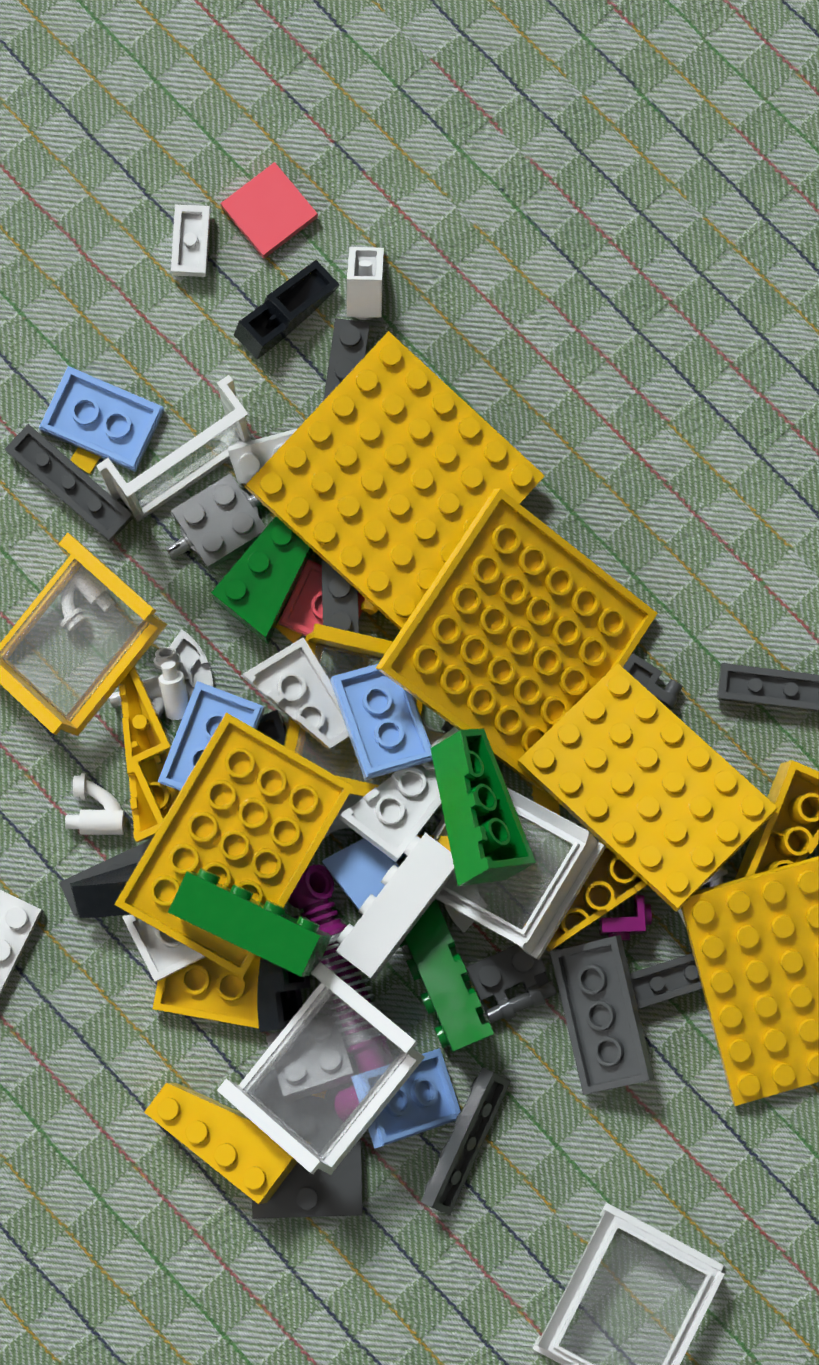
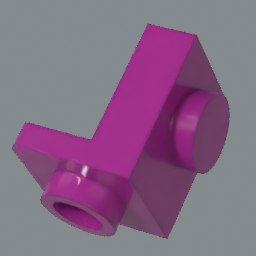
M636 895L634 898L635 917L601 918L599 920V936L608 935L609 938L621 935L622 941H630V935L643 934L646 931V925H651L652 923L651 904L644 903V895Z

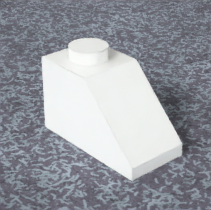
M349 247L346 317H355L360 320L382 317L384 248Z

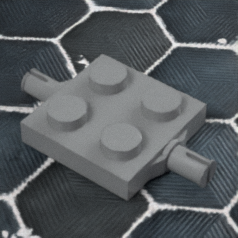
M230 473L171 510L181 527L183 537L170 546L165 547L172 560H175V558L191 549L192 552L200 556L210 571L250 546L266 527L260 519L257 509L262 503L253 495L249 496L248 493L243 491Z

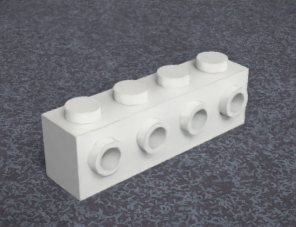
M427 833L422 838L416 835L410 841L403 852L407 855L406 859L399 868L393 865L381 881L385 885L377 897L371 894L359 909L362 917L355 926L349 923L336 940L340 944L336 952L372 979L376 978L455 873L451 852Z

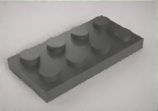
M621 935L550 952L583 1095L655 1079Z

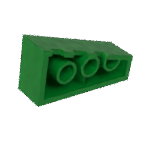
M275 516L211 592L213 600L266 644H269L273 631L285 610L298 579L314 551Z
M484 728L459 730L430 748L457 885L465 886L506 880L535 864L536 861Z
M200 868L198 873L186 872L168 913L300 977L313 976L311 972L321 961L332 935L320 930L319 924L302 916L299 919L293 918L285 914L286 908L269 900H266L265 904L252 899L254 893L243 887L233 884L230 889L219 884L220 877L205 869Z
M434 900L401 943L400 947L407 945L412 957L406 960L414 981L421 978L426 992L420 994L428 1015L435 1012L440 1026L434 1029L442 1048L449 1046L451 1052H455L494 1035L490 1023H487L484 1018L481 1002L474 988L470 985V978L460 955L457 954L452 935L437 901Z

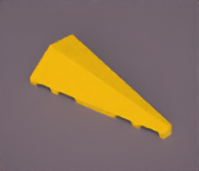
M134 666L120 683L119 694L123 715L122 724L131 796L130 805L134 826L133 835L136 843L154 837L180 791L158 783L172 744Z

